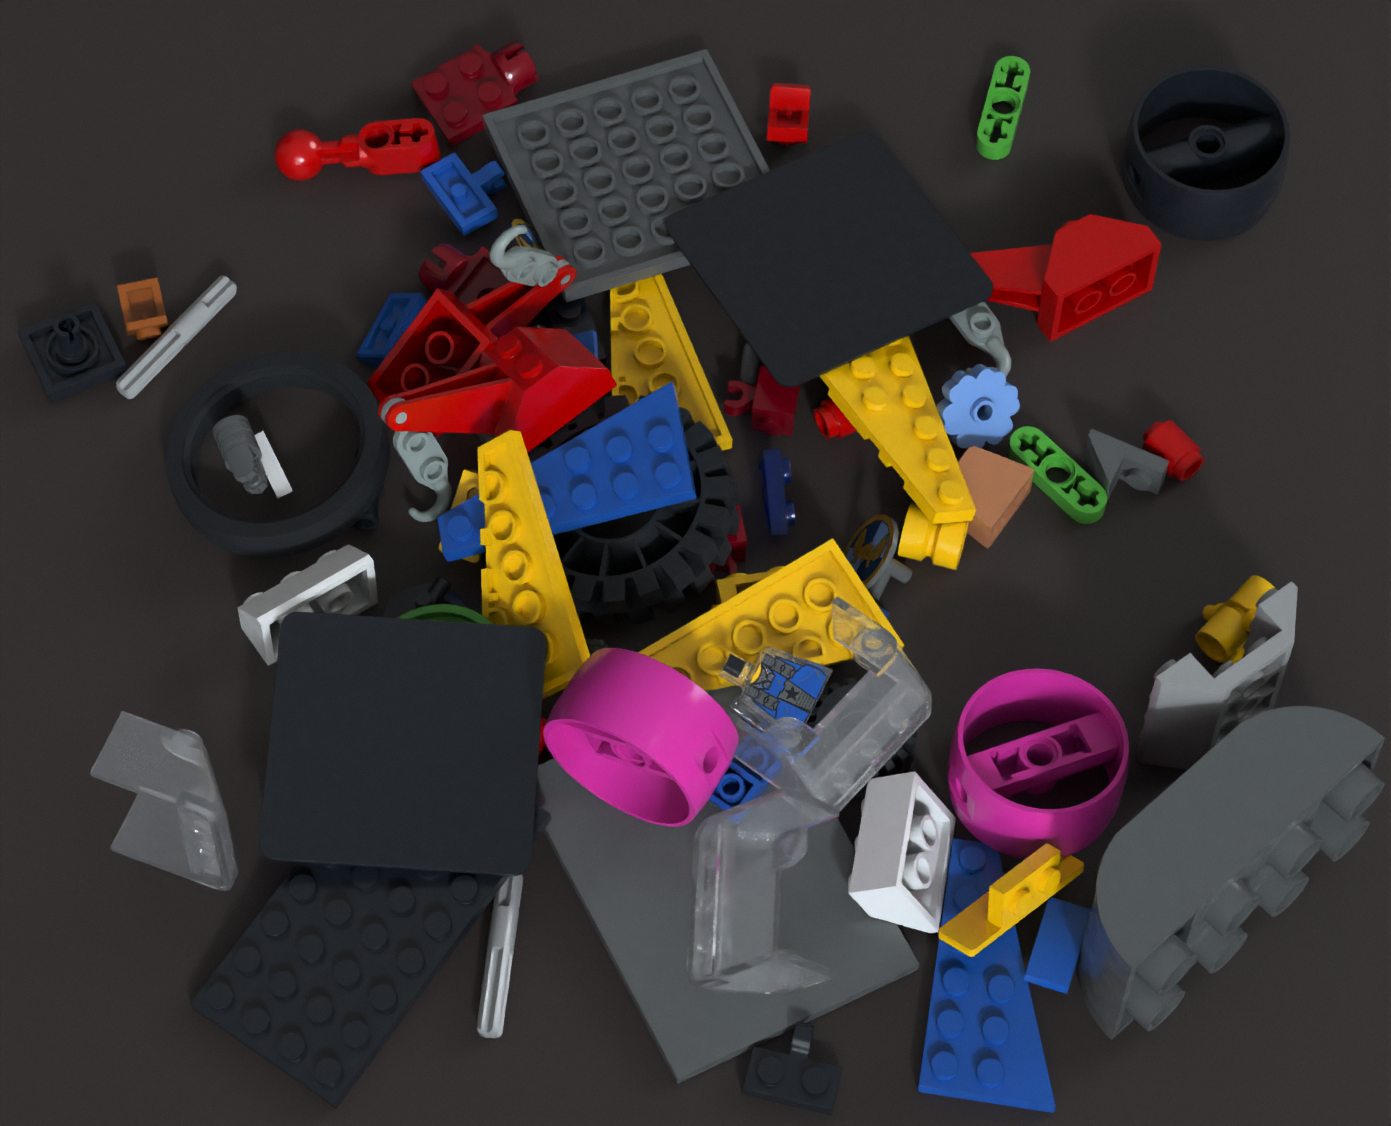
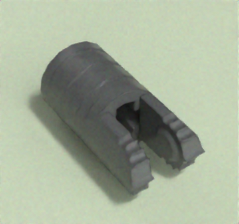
M232 415L223 418L214 426L212 433L226 468L233 473L237 481L243 484L247 492H250L252 495L262 494L268 486V480L261 462L262 453L248 419L242 415Z

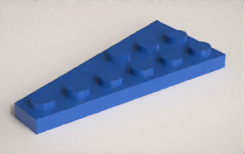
M673 381L531 463L553 535L697 498L677 391ZM479 493L437 517L442 551L447 562L486 552V546L480 545V529L485 528L484 503L479 500Z
M953 838L941 927L987 893L989 886L1004 876L998 851L982 842ZM1015 925L973 957L967 956L939 939L918 1092L1054 1113L1056 1105L1029 984L1027 981H1023L1026 971Z

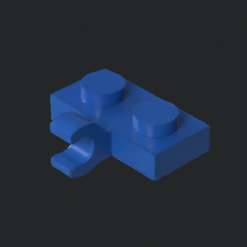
M454 152L420 171L423 183L463 237L498 218L497 208L486 195V193L495 194L506 187V183L501 178L505 175L504 171L496 161L486 164L482 169L471 175Z

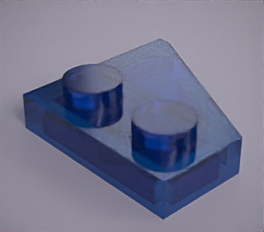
M781 449L763 450L757 456L758 469H762V497L768 538L783 537L789 534L788 526H795L793 501H786L784 484H791L790 463L788 458H781Z

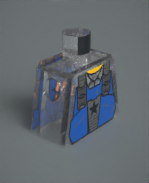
M764 647L756 656L753 664L731 652L718 676L740 687L731 704L733 711L752 726L757 727L789 749L799 738L833 670L775 648Z

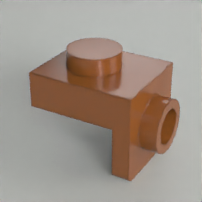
M158 277L117 285L127 336L136 334L137 340L161 336V329L168 328V321Z

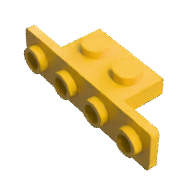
M1046 843L990 885L987 893L940 927L939 939L967 956H975L1083 873L1084 863L1072 855L1060 858L1061 851Z

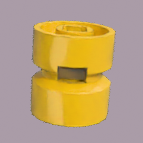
M911 502L900 538L898 556L920 562L927 556L931 557L933 565L956 570L964 547L969 521L932 524L917 504Z

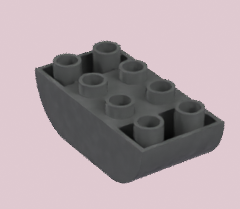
M1288 706L1264 711L1242 721L1114 835L1099 866L1095 895L1077 966L1079 984L1086 1006L1098 1026L1111 1040L1134 1019L1147 1031H1151L1160 1025L1183 999L1185 991L1177 983L1196 962L1203 966L1210 974L1217 972L1238 952L1246 941L1248 934L1240 925L1254 909L1261 906L1271 917H1276L1299 896L1307 885L1309 877L1301 869L1319 850L1335 862L1343 857L1359 841L1370 824L1361 814L1375 801L1385 785L1373 773L1385 737L1360 720L1326 708Z

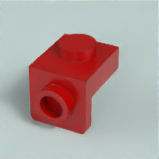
M771 84L767 141H776L786 146L797 143L807 144L811 87L809 85Z

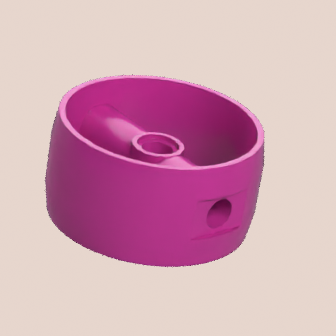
M620 648L599 649L580 666L553 706L543 730L545 744L554 759L574 780L589 792L635 818L668 827L687 825L703 809L728 770L739 743L737 730L730 717L701 687L678 671L653 658Z
M1040 668L1016 670L1000 675L988 681L971 696L956 722L947 762L948 789L952 806L962 824L973 836L990 848L1005 855L1026 859L1046 843L1061 851L1060 858L1079 852L1093 843L1104 832L1119 807L1129 769L1127 730L1120 713L1113 703L1100 690L1081 678L1061 671ZM1015 721H1037L1055 725V727L966 756L965 748L978 735L997 725ZM1033 762L1040 763V764H1042V765H1044V766L1035 765V764H1033ZM1104 765L1110 780V784L1094 798L1067 808L1039 809L1017 804L1006 799L1023 792L1035 795L1044 794L1054 787L1056 781Z

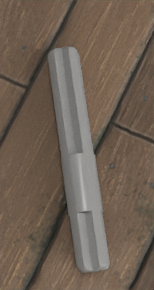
M219 276L117 379V391L125 398L133 399L236 295V284L227 276Z
M522 875L509 876L494 897L476 1026L479 1036L484 1038H499L503 1032L523 886Z

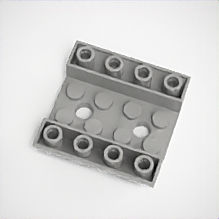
M1292 581L1280 590L1276 588L1268 590L1259 598L1256 603L1255 617L1249 626L1251 631L1248 640L1243 646L1245 649L1243 658L1235 664L1233 661H1228L1211 676L1197 659L1189 653L1178 662L1174 659L1169 660L1157 670L1154 675L1155 682L1153 690L1149 695L1150 702L1148 710L1144 715L1145 721L1142 732L1139 735L1140 741L1135 757L1141 764L1188 770L1242 721L1274 708L1294 645L1298 587Z

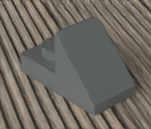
M1092 428L1088 434L1084 458L1093 479L1106 491L1107 502L1119 479L1127 482L1136 490L1159 494L1165 481L1169 460Z

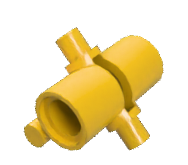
M1253 575L1248 578L1226 603L1205 606L1203 618L1208 622L1195 634L1196 642L1201 650L1213 660L1224 662L1223 664L1228 661H1233L1235 664L1241 660L1245 651L1243 646L1248 640L1251 631L1249 626L1256 614V603L1264 593L1275 587L1264 578Z

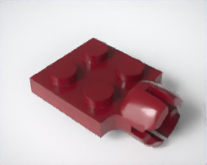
M518 40L508 43L495 52H486L480 44H477L411 82L414 93L451 148L484 129L483 114L519 104L516 98L518 92L538 81L539 76L538 72H536L535 63L527 51H521L525 47Z
M446 243L439 244L431 250V253L440 259L438 263L440 267L425 258L418 275L424 287L434 293L437 288L451 291L464 305L511 282L502 274L498 267L491 263L490 250L484 246L477 253L469 256Z

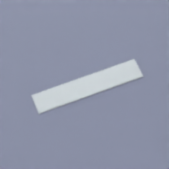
M264 431L256 434L255 438L262 453L261 462L265 469V474L277 498H280L293 490Z

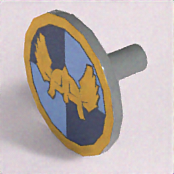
M886 514L876 515L867 520L855 532L844 551L845 557L873 599L879 601L890 577L906 583L910 580L913 572L910 567L893 558L897 548L899 531L897 522Z

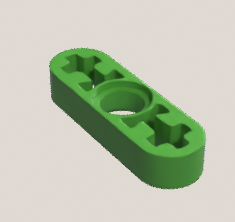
M1003 57L996 63L976 139L977 151L987 159H1002L1012 149L1030 77V67L1020 57ZM1009 73L1017 74L1014 78L1012 89L1005 87L1006 78ZM1004 101L1010 103L1014 110L1007 114H1001L996 112L992 106L996 102ZM994 126L1001 128L1000 138L997 143L990 142Z
M1025 426L1018 428L1012 433L1008 449L1009 459L1034 469L1033 483L1075 521L1082 524H1092L1102 518L1105 512L1107 494L1097 481L1041 430ZM1021 443L1026 447L1032 444L1035 445V452L1030 449L1024 452L1021 451ZM1038 459L1041 461L1039 466H1037ZM1054 467L1062 468L1068 473L1069 478L1064 482L1056 483L1047 478L1046 471ZM1075 484H1078L1077 491L1073 489ZM1080 497L1085 501L1091 498L1094 499V507L1090 504L1079 505Z

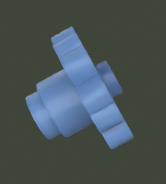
M982 364L975 365L970 374L963 370L955 372L952 378L942 387L944 399L936 405L951 442L960 448H969L971 446L982 448L986 441L992 445H997L1012 430L1013 423L1010 416L1017 413L1020 408L1019 400L1017 399L1018 390L1006 381L1005 374L995 367H986Z

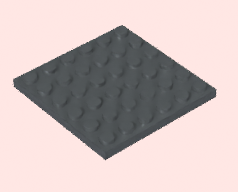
M707 49L482 115L483 127L541 249L550 252L553 256H563L577 271L573 282L561 292L566 303L690 265L665 229V222L668 216L770 171Z

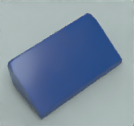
M390 293L355 356L358 361L377 368L427 303V299L422 293Z

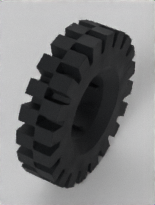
M626 395L605 397V411L596 414L593 406H589L574 418L576 423L569 427L564 425L546 439L547 442L543 446L539 444L528 453L530 463L630 406ZM640 395L638 401L646 396ZM680 407L696 499L657 508L655 514L645 526L626 537L600 539L590 536L585 527L553 535L579 621L585 622L589 612L593 614L598 625L619 626L621 613L628 612L633 624L653 620L655 618L652 605L662 602L668 613H671L687 603L682 590L688 585L700 594L714 579L709 568L711 563L724 566L732 550L727 535H737L740 515L735 504L740 502L737 486L720 445H717L713 434L701 421L695 424L689 411Z

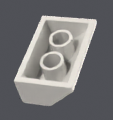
M348 544L338 551L332 550L323 554L317 563L301 572L295 571L288 574L281 580L280 584L266 592H258L248 597L243 605L238 607L241 628L266 664L269 666L277 661L280 626L282 620L288 614L293 612L358 615L379 603L374 561L369 554Z
M915 771L868 779L865 798L861 803L862 817L859 835L855 839V858L852 874L848 878V893L871 917L928 933H936L939 930L956 817Z

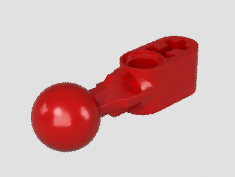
M423 118L371 122L365 125L359 134L345 135L336 141L322 142L311 131L304 129L291 130L278 140L274 150V159L277 168L284 176L292 180L303 181L315 177L322 170L324 164L341 163L345 167L362 166L376 175L420 172L440 161L441 153L431 122Z

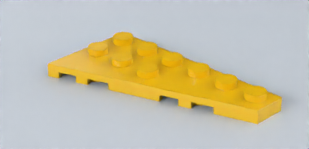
M655 275L610 289L611 375L617 384L612 389V396L626 395L629 404L632 405L638 401L640 395L647 396L673 381L677 391L679 407L690 412L695 424L701 421L709 429L722 451L731 449L733 439L663 275Z
M909 336L820 375V378L829 388L828 396L864 440L871 439L879 449V459L886 467L892 466L905 481L903 485L904 490L932 524L973 520L976 512L975 505Z
M509 430L478 447L479 500L484 503L485 528L480 529V545L486 546V568L481 569L482 616L495 625L534 627L544 634L546 638L544 699L566 688L575 672L590 657V653L521 431Z
M832 538L638 653L673 668L707 692L750 683L753 678L751 675L755 667H759L765 653L774 658L779 656L801 665L806 663L821 668L901 651L905 645ZM730 654L746 662L738 678L723 671ZM763 665L766 670V673H772L765 665Z

